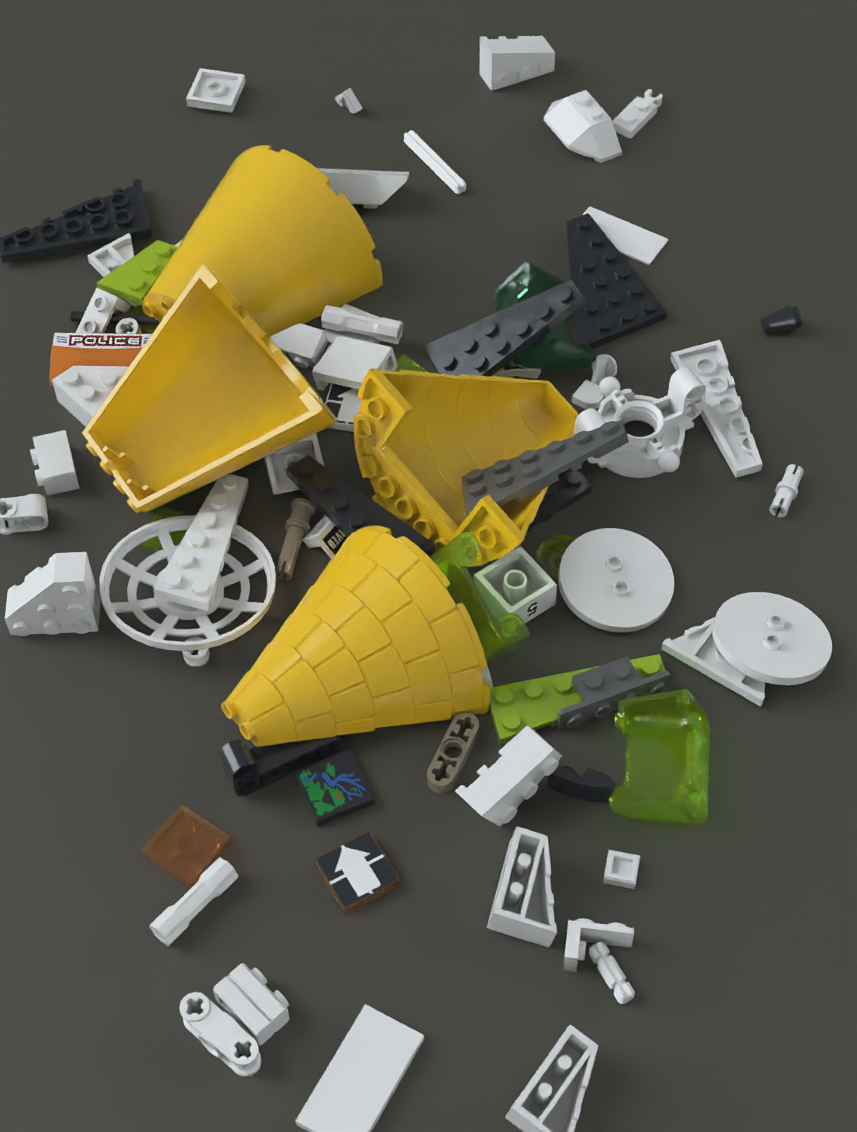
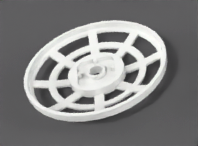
M196 515L175 516L144 525L118 542L108 554L102 566L99 580L100 597L104 610L110 620L122 632L134 640L156 648L176 651L202 650L232 641L248 632L262 619L274 598L276 588L275 565L264 544L251 532L236 525L231 538L247 546L257 556L258 560L243 567L238 560L226 552L224 563L231 567L234 572L223 577L219 574L218 585L209 611L157 597L137 601L136 592L139 582L141 581L152 586L154 590L165 568L157 576L146 571L166 558L169 563L179 546H174L169 532L188 530ZM158 536L163 550L147 557L138 567L123 560L124 556L137 545ZM115 569L131 576L127 587L128 602L111 603L109 586ZM264 569L267 577V592L264 603L248 602L250 594L248 577ZM240 581L241 595L239 601L224 598V588ZM159 608L167 617L159 624L150 619L142 610ZM217 608L232 610L225 618L214 624L210 622L207 616ZM133 612L143 624L155 631L150 636L140 633L125 624L116 613ZM241 612L256 613L244 624L230 632L219 636L216 631L230 624ZM179 619H195L200 628L175 629L173 627ZM167 634L182 637L205 635L207 638L200 641L186 642L163 640Z

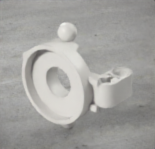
M682 367L672 375L668 395L660 399L644 395H634L631 389L620 390L619 381L614 377L602 379L599 384V390L606 398L601 401L598 411L590 408L578 415L575 421L574 435L581 431H591L599 428L606 422H616L621 419L623 424L633 420L644 421L650 424L655 432L644 437L627 434L628 443L600 458L590 457L587 459L588 462L597 463L600 468L606 467L614 473L633 478L652 477L663 472H674L680 465L679 457L683 449L685 430L694 427L692 420L702 412L706 393L705 385L689 367Z

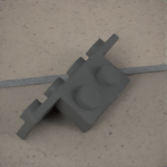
M628 656L574 675L572 683L582 702L558 710L557 726L559 730L575 728L584 721L595 717H605L611 711L621 707H632L638 701L648 697H659L668 690L671 675L668 670L640 679Z

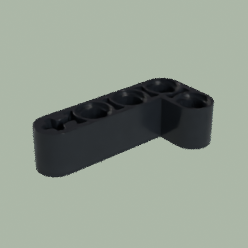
M336 735V737L295 741L248 749L243 740L235 739L220 749L219 756L222 770L235 794L242 797L293 774V771L337 753L343 747L344 741L340 735Z

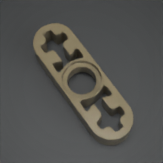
M462 712L453 718L427 770V784L432 791L446 793L453 788L479 735V720L474 714ZM466 724H469L470 729H466L462 740L461 738H459L460 727H464ZM449 747H457L462 751V754L457 758H450L444 752ZM444 765L447 767L446 778H442L440 782L436 781V776L441 775Z

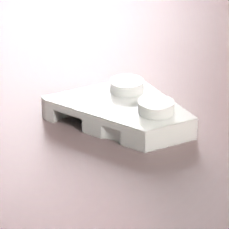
M128 233L89 254V263L103 277L107 276L134 257L131 236Z

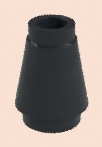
M789 305L761 318V325L764 333L796 331V328L802 326V320L798 307H791Z

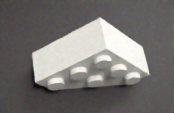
M72 366L52 379L57 400L86 427L129 367Z
M56 553L49 558V563L43 568L37 567L25 576V581L21 585H14L8 589L5 621L10 635H56L73 632L84 634L99 630L101 602L87 553Z

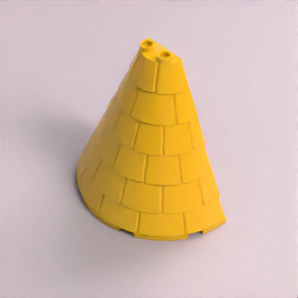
M372 368L368 370L363 379L357 396L361 399L360 413L354 415V442L363 478L368 477L376 492L372 496L373 501L436 545V552L432 554L433 559L450 560V564L455 566H481L488 563V561L500 559L508 555L524 541L528 527L536 516L548 486L521 501L512 499L502 506V509L488 494L480 499L466 517L462 476L475 469L482 470L493 466L497 461L518 457L525 451H535L546 447L553 441H563L573 437L575 421L579 414L549 381L468 374L454 376L408 370L394 372Z
M367 526L351 533L346 538L314 585L308 589L294 612L288 616L250 671L243 676L228 698L222 702L221 707L225 716L228 719H233L239 726L243 737L246 740H251L256 747L375 731V728L450 720L452 716L462 712L483 715L488 712L490 704V685L487 682L483 683L481 673L487 667L479 636L464 604L455 605L446 589L451 583L432 559L405 536L396 539L392 536L389 528Z

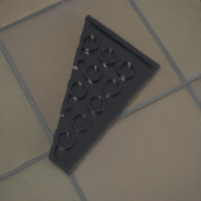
M587 213L567 221L566 233L570 279L577 285L588 301L573 313L576 353L578 355L665 320L667 311L590 214Z

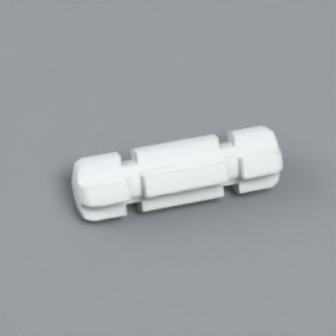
M598 942L589 948V955L594 963H598L597 968L611 990L614 989L613 994L620 1004H625L634 998L635 991L630 983L625 981L626 977L614 957L609 956L608 953L610 951L605 943Z

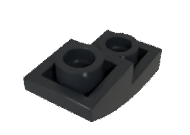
M558 765L556 770L548 776L547 787L577 799L593 802H611L614 798L616 782L612 781L605 773L596 772L590 768L581 777L571 767Z

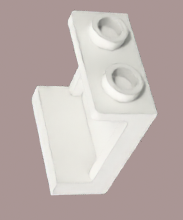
M337 336L319 362L314 366L312 374L318 390H324L328 383L360 389L369 369L395 371L398 365L392 347Z

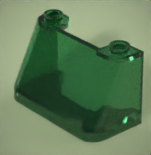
M526 261L497 288L494 294L496 311L504 310L565 281ZM562 321L512 361L514 364L525 369L584 370L596 360V357L590 346L586 344L578 346L571 344L565 323Z

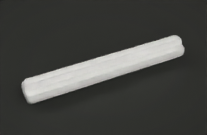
M410 130L404 134V142L456 194L466 191V182L414 131Z

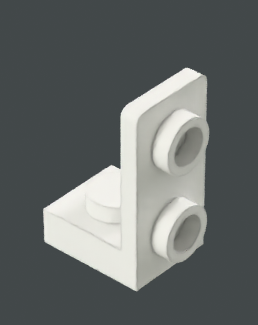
M96 288L76 333H104L113 313H117L119 310L127 314L131 305L110 293Z
M589 919L568 920L563 970L576 972L578 960L584 961L586 942H604L605 945L632 947L634 928L616 922L606 925L594 923Z

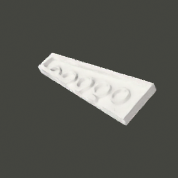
M716 340L672 352L670 360L676 371L682 367H689L705 385L706 393L700 415L735 478L761 471L762 461L754 437L750 432L747 417L743 414L740 396H737L733 376L730 375L728 370L729 364L721 341Z
M228 474L217 479L156 583L154 597L204 611L210 610L218 585L217 580L220 572H222L224 558L231 544L230 539L233 531H235L238 515L241 512L247 493V478Z

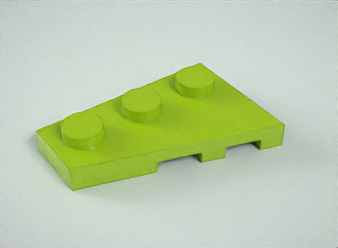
M157 240L96 283L97 288L116 297L143 305L144 298L178 247Z

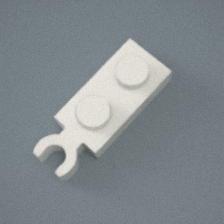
M648 89L645 92L644 99L637 96L612 121L615 132L631 139L657 113V107L662 104L663 95L659 94L658 97L653 98L652 90Z

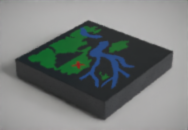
M351 749L293 771L294 778L316 826L375 804L374 797Z

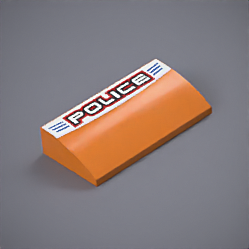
M54 333L50 361V386L54 387L52 379L72 366L129 367L152 334Z

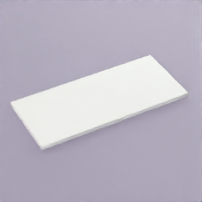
M589 206L583 213V215L590 214L621 254L644 264L650 265L668 242V239L593 207Z

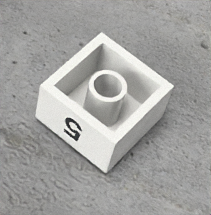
M521 546L474 574V595L508 633H511L556 604L557 584Z

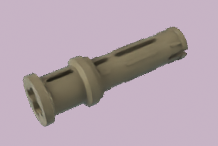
M297 498L292 501V513L285 523L287 534L275 570L276 578L283 580L284 573L286 574L285 581L292 579V573L303 537L309 533V521L311 516L315 514V504L303 498Z

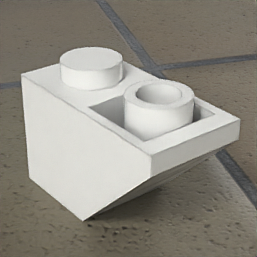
M301 323L270 337L277 344L281 352L301 368H308V366L314 368L322 358L329 342L324 330Z

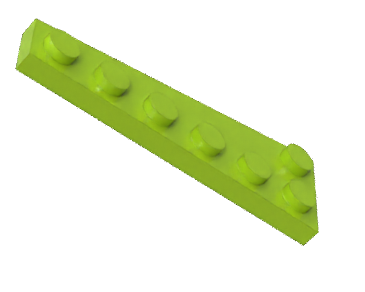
M660 654L630 660L640 679L665 671ZM596 667L490 688L489 709L499 744L503 745L510 742L527 725L534 731L550 724L552 727L556 726L558 710L582 702L572 683V677Z

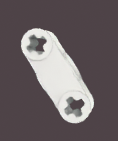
M199 992L189 993L182 999L179 1008L184 1026L200 1040L209 1052L220 1058L240 1076L248 1077L259 1070L262 1060L256 1040L243 1030L228 1013L222 1011L206 995Z

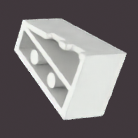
M480 36L479 74L491 91L554 71L555 51L543 36H518L517 39H507L506 36H499L498 39H488L486 36Z
M528 725L499 751L501 757L490 768L483 765L477 771L480 777L468 788L461 785L455 791L482 817L498 826H501L503 823L506 824L514 818L517 813L516 808L524 799L527 800L535 794L538 789L537 784L545 775L549 776L556 770L559 765L558 760L562 757L556 749Z
M518 826L516 827L509 842L487 928L549 948L557 934V926L554 922V896L551 892L548 836Z
M569 1025L505 1118L523 1132H574L598 1045L572 1025Z

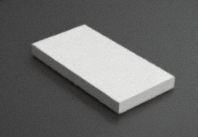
M365 1004L297 1117L296 1125L308 1132H371L424 1041V1035Z

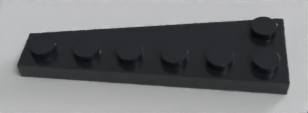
M307 455L286 468L287 477L347 538L351 533L363 527L382 526L389 528L392 536L396 539L405 536L428 556L436 552V545L311 456Z

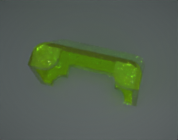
M470 529L456 536L430 558L451 583L446 589L455 605L464 604L479 636L486 663L489 664L514 651L530 635V632L523 620L514 613H506L494 618L465 567L474 562L480 553L479 543Z
M689 689L619 700L618 713L615 714V725L618 731H622L623 735L627 738L624 786L616 787L614 793L610 796V805L613 812H616L621 818L684 824L706 822L708 816L710 730L707 716Z

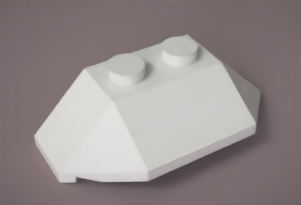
M587 90L552 102L544 116V121L569 150L586 157L595 158L594 160L600 163L622 155L611 118Z
M317 168L330 179L328 186L337 195L342 192L352 205L363 204V208L369 209L378 208V205H382L409 178V172Z

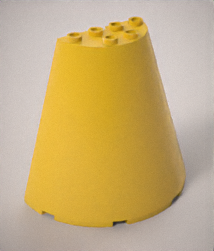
M259 145L245 150L234 160L144 298L142 309L146 315L154 317L161 322L198 269L205 265L271 337L298 323L304 324L321 316L326 305L340 307L378 289L383 285L381 263L377 259L374 260L372 250L376 247L363 220L342 192L337 195L328 186L330 179L294 153L284 149L276 152L271 150V146Z
M203 265L198 269L82 434L88 441L86 447L94 456L101 458L102 461L99 464L102 469L110 476L113 474L115 478L113 484L122 494L128 495V505L136 513L141 511L147 513L324 430L337 422V418L330 408L324 404L323 399L290 359L281 352L277 344L237 299L225 289L223 284L208 268Z

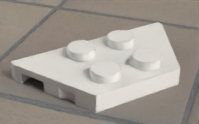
M715 617L705 621L701 626H694L686 630L685 634L672 641L670 638L664 640L661 650L758 706H762L765 698V682L740 672L722 656L713 639L712 628Z

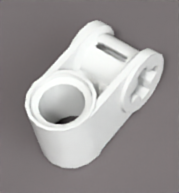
M29 494L0 499L1 534L10 535L26 531H39L47 527L48 514L44 496ZM3 506H6V509H7V512H6V513L4 512ZM5 520L8 521L9 527H6Z

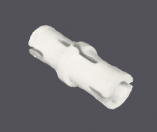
M791 464L787 466L783 480L777 484L775 489L776 496L769 508L772 515L775 516L778 507L781 508L778 517H785L787 515L791 501L798 494L797 487L804 475V471L800 466H798L795 474H793L796 465Z

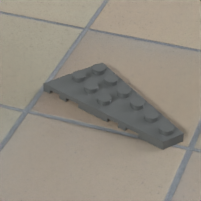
M622 419L616 422H606L601 427L591 431L578 432L573 437L563 441H553L546 447L535 451H525L518 457L497 461L493 466L482 470L475 469L468 472L467 475L462 476L466 517L480 499L488 494L502 509V506L510 500L521 501L558 481V474L569 468L572 472L582 468L581 464L590 457L600 458L628 443L629 440Z

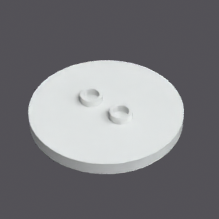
M603 528L581 535L568 546L559 566L558 584L565 603L580 619L596 628L622 633L646 628L655 623L665 613L674 592V575L666 556L647 538L624 529Z
M749 592L734 596L722 604L713 623V639L722 656L740 672L762 682L776 685H797L813 680L824 671L832 653V640L824 623L807 607L781 595L766 592Z

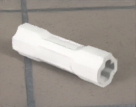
M326 305L322 313V328L373 336L377 340L393 344H399L402 337V321L384 317H369L330 305Z
M219 857L175 905L169 906L150 924L149 927L154 935L161 942L169 946L188 928L190 921L213 898L220 896L239 877L233 866L228 861Z

